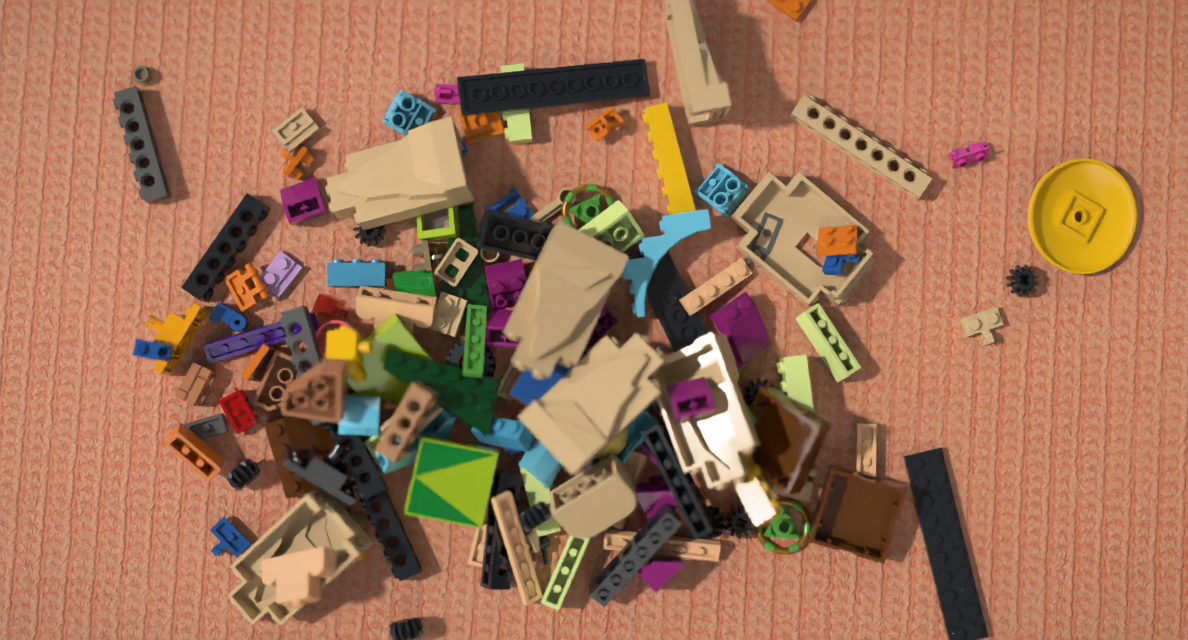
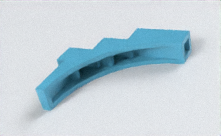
M709 209L662 216V220L659 221L660 231L664 232L665 235L642 238V243H639L640 254H644V258L627 260L620 277H624V280H632L629 288L630 294L634 295L635 302L632 303L633 314H637V317L646 316L648 285L660 260L672 247L683 239L712 229Z

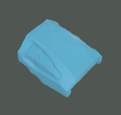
M400 90L385 113L382 123L407 136L409 130L427 124L433 113L436 112V109Z
M717 163L715 165L716 168L698 190L695 189L694 193L714 207L724 217H727L734 213L744 201L749 186L731 171Z
M346 395V411L339 423V434L378 437L379 397Z
M538 438L532 443L528 452H525L519 464L521 468H525L538 479L546 489L552 485L563 467L560 461Z

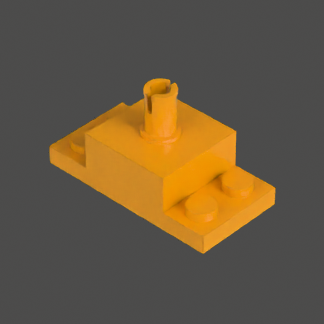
M194 303L193 306L190 305L186 310V317L170 312L165 322L154 317V315L148 318L152 322L147 321L146 326L158 332L153 342L173 346L170 362L156 360L154 371L163 375H171L209 312L208 308Z

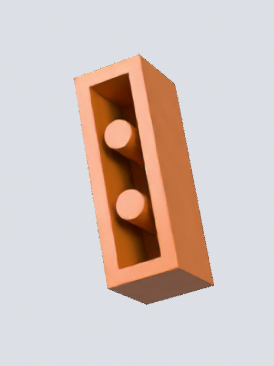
M181 422L167 434L164 445L205 480H211L222 469L224 459Z

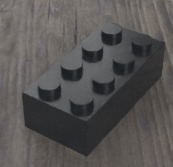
M484 208L476 246L485 250L537 261L551 230L556 224Z

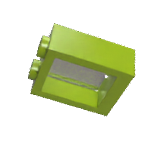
M458 205L416 216L418 239L421 241L461 237Z

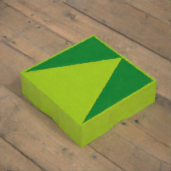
M420 434L415 467L409 484L404 514L482 529L499 454L497 449L475 444H461L445 438Z

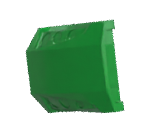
M409 270L393 273L396 291L436 297L432 272L430 273L427 270H420L418 272Z

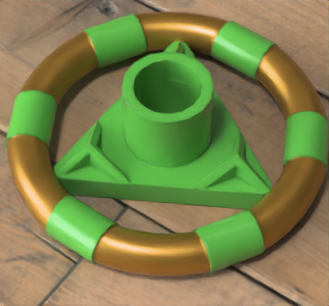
M587 183L575 187L568 193L562 205L564 223L579 230L573 225L569 212L587 224L601 213L602 196L609 207L615 203L612 195L605 188L596 184ZM583 191L600 193L569 208L575 196Z
M778 498L776 500L779 505H783L779 510L781 515L772 520L764 534L763 526H755V531L760 543L770 552L781 555L792 554L800 550L808 541L811 520L806 509L801 504L792 499ZM787 506L799 512L803 518L802 537ZM765 537L800 540L788 547H777Z

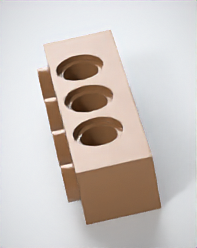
M420 381L412 382L375 450L392 462L404 460L409 453V445L418 437V429L428 419L427 413L436 405V397L439 393ZM416 401L420 403L419 411L415 407ZM407 418L411 421L410 427L406 425ZM397 435L402 439L401 444L397 442Z

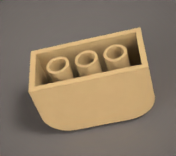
M614 453L549 492L552 516L568 534L579 539L590 538L605 531L614 523L620 522L624 517L628 516L636 505L631 473Z

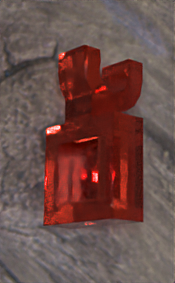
M321 294L318 295L312 309L315 313L330 319L333 314L346 319L348 311L336 307L337 300Z

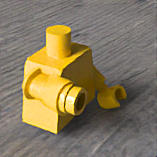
M347 325L334 329V331H327L326 358L347 360V373L350 374L352 380L358 383L365 382L367 375L361 365L363 364L364 354L373 352L372 342H364V338Z

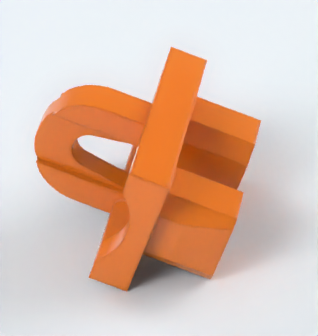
M611 106L586 125L585 128L594 140L598 142L622 124L624 120L619 116L614 107ZM601 122L605 125V129L601 126Z
M302 145L294 156L285 150H281L280 154L289 160V163L281 173L287 177L290 176L299 180L303 171L298 169L296 165L301 161L309 166L314 157Z

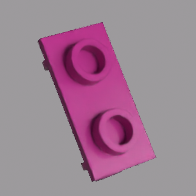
M436 84V88H434L435 103L460 104L457 85Z
M979 141L968 145L969 152L966 151L965 147L951 150L948 155L950 160H953L952 169L963 168L968 164L986 160L989 158L990 146L987 147L986 142Z

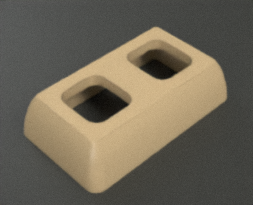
M457 238L435 270V275L450 285L456 286L478 254V250L462 239ZM460 248H463L470 254L465 262L455 257ZM449 264L459 269L455 278L445 274V269Z

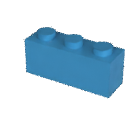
M334 259L333 263H327L328 287H387V264L382 263L380 259H372L371 263H363L361 259H353L352 263H344L342 259Z
M492 417L487 437L474 427L471 429V432L481 443L527 452L535 438V435L523 422Z

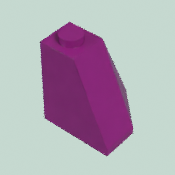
M653 475L649 477V482L635 484L636 498L649 520L664 503L676 511L675 498L663 475Z

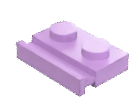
M280 251L260 276L262 283L266 284L269 291L278 298H281L303 270V267Z

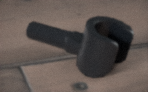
M544 536L539 539L543 555V564H548L546 547L551 546L548 536Z

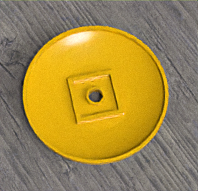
M1073 159L1055 166L1039 181L1029 203L1028 226L1035 247L1051 265L1068 273L1091 274L1111 266L1127 250L1136 228V203L1130 186L1118 171L1098 160ZM1078 211L1082 215L1079 222L1075 219V214Z

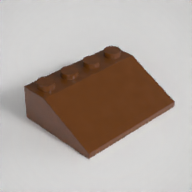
M296 416L264 424L286 499L319 488L284 467L283 454L289 448L292 451L293 449L298 450L305 457L312 445L328 454L334 446L330 439L332 438L331 432H327L323 424L313 425L308 418Z

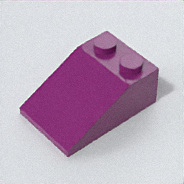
M744 292L709 316L720 333L726 334L731 349L742 364L772 344L758 308L747 292Z

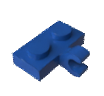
M860 254L826 256L822 272L825 275H842L846 262H859Z
M225 516L210 529L220 540L211 550L215 556H219L227 547L238 558L252 544Z

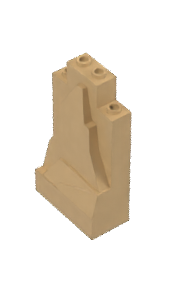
M664 0L666 22L688 127L725 120L731 107L727 82H723L713 65L693 0Z
M452 117L429 122L409 130V134L402 140L345 155L347 161L344 163L346 173L327 178L328 185L325 188L328 197L331 199V202L328 203L330 212L334 213L338 219L354 215L356 224L360 225L363 230L474 201L472 186L466 175L461 150H463L460 132Z
M559 221L551 230L503 331L508 339L520 341L511 360V363L515 364L514 367L521 371L527 370L531 372L532 376L539 380H546L551 375L557 360L560 361L559 363L567 368L577 365L614 282L620 277L629 256Z
M636 333L621 349L619 348L621 344L614 337L610 339L608 336H605L540 400H534L518 416L572 475H579L662 394L659 390L661 385L654 378L652 380L650 378L666 363L663 360L665 356L658 348L653 350L649 346L651 341L644 334L640 336Z
M712 333L695 340L696 344L670 355H664L663 360L666 363L650 380L654 378L661 385L659 390L662 394L657 398L683 472H691L693 475L703 471L709 489L716 487L717 490L728 487L727 483L734 481L735 484L746 480L745 476L751 474L744 454L755 451L754 447L760 445L737 384L740 376L726 334ZM705 377L713 399L715 414L676 424L667 386Z
M319 487L308 493L230 566L235 576L240 578L242 582L227 596L230 598L231 603L241 611L244 618L252 625L269 612L272 619L281 626L302 607L277 603L276 587L266 585L262 581V560L320 547L336 550L335 573L330 578L320 577L321 591L374 543L335 497Z

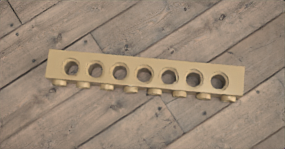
M803 95L789 116L915 200L921 197L932 180L927 171L915 168L910 160L897 156V152L889 147L886 149L878 139L866 136L864 130L857 126L854 128L842 116L837 117L833 114L832 109L817 104V100L810 95ZM809 111H816L818 118L812 119L809 116ZM831 121L834 124V129H827L825 122ZM842 131L849 133V140H844L841 137ZM857 142H863L866 149L859 150ZM874 152H878L881 154V161H877L873 158ZM889 163H895L898 167L897 171L890 170ZM906 173L913 175V182L905 179Z

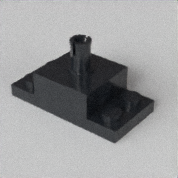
M336 441L328 454L312 445L305 457L296 449H293V451L289 448L286 449L283 454L284 467L351 506L353 504L355 495L352 483L346 480L348 477L346 465L338 460L344 450H346L343 444L339 445L340 442Z

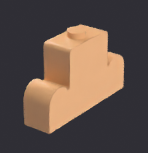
M360 286L356 296V313L362 319L374 317V330L396 314L414 335L415 325L427 328L432 324L436 312L437 297Z
M320 547L262 560V581L266 585L276 587V601L279 604L303 607L305 603L319 601L320 577L330 578L335 573L336 550Z

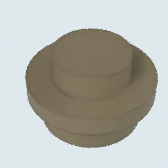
M138 66L133 71V79L140 85L148 84L152 79V72L146 66Z

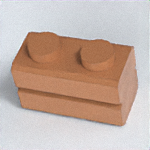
M192 361L175 397L193 406L203 405L208 396L206 394L207 389L212 387L216 381V372Z

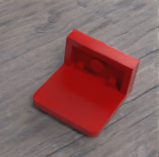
M235 387L233 388L235 392L218 402L238 435L258 424L256 419L259 416L253 406L248 407L246 402L249 399L244 390H239Z

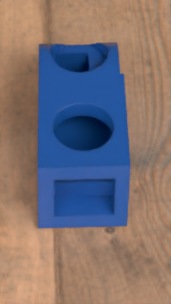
M219 302L209 317V320L215 323H219L222 320L228 323L233 330L239 332L246 330L249 325L248 319L245 316Z
M136 338L132 356L170 362L173 346Z

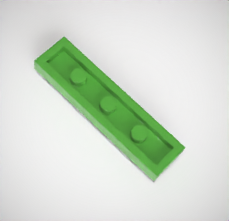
M472 304L467 306L462 376L482 378L487 306Z

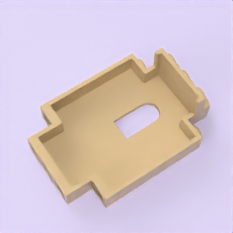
M768 172L730 217L747 232L736 248L805 306L810 303L814 304L820 297L818 293H821L835 306L840 303L843 305L850 297L848 293L851 289L855 290L861 284L860 278L864 274L868 275L874 268L872 264L875 260L871 257L873 253L868 248L862 250L858 246V244L862 246L868 239L866 235L869 230L799 172L786 186ZM767 212L783 220L769 254L762 261L761 256L763 252L756 249L755 253H753L751 245L758 234L757 231L762 218ZM767 217L756 245L767 249L778 221ZM858 225L857 254H860L859 262H846L842 275H825L822 272L823 267L816 265L796 248V245L806 233L818 242L819 228ZM765 229L770 230L771 234L769 237L763 235Z

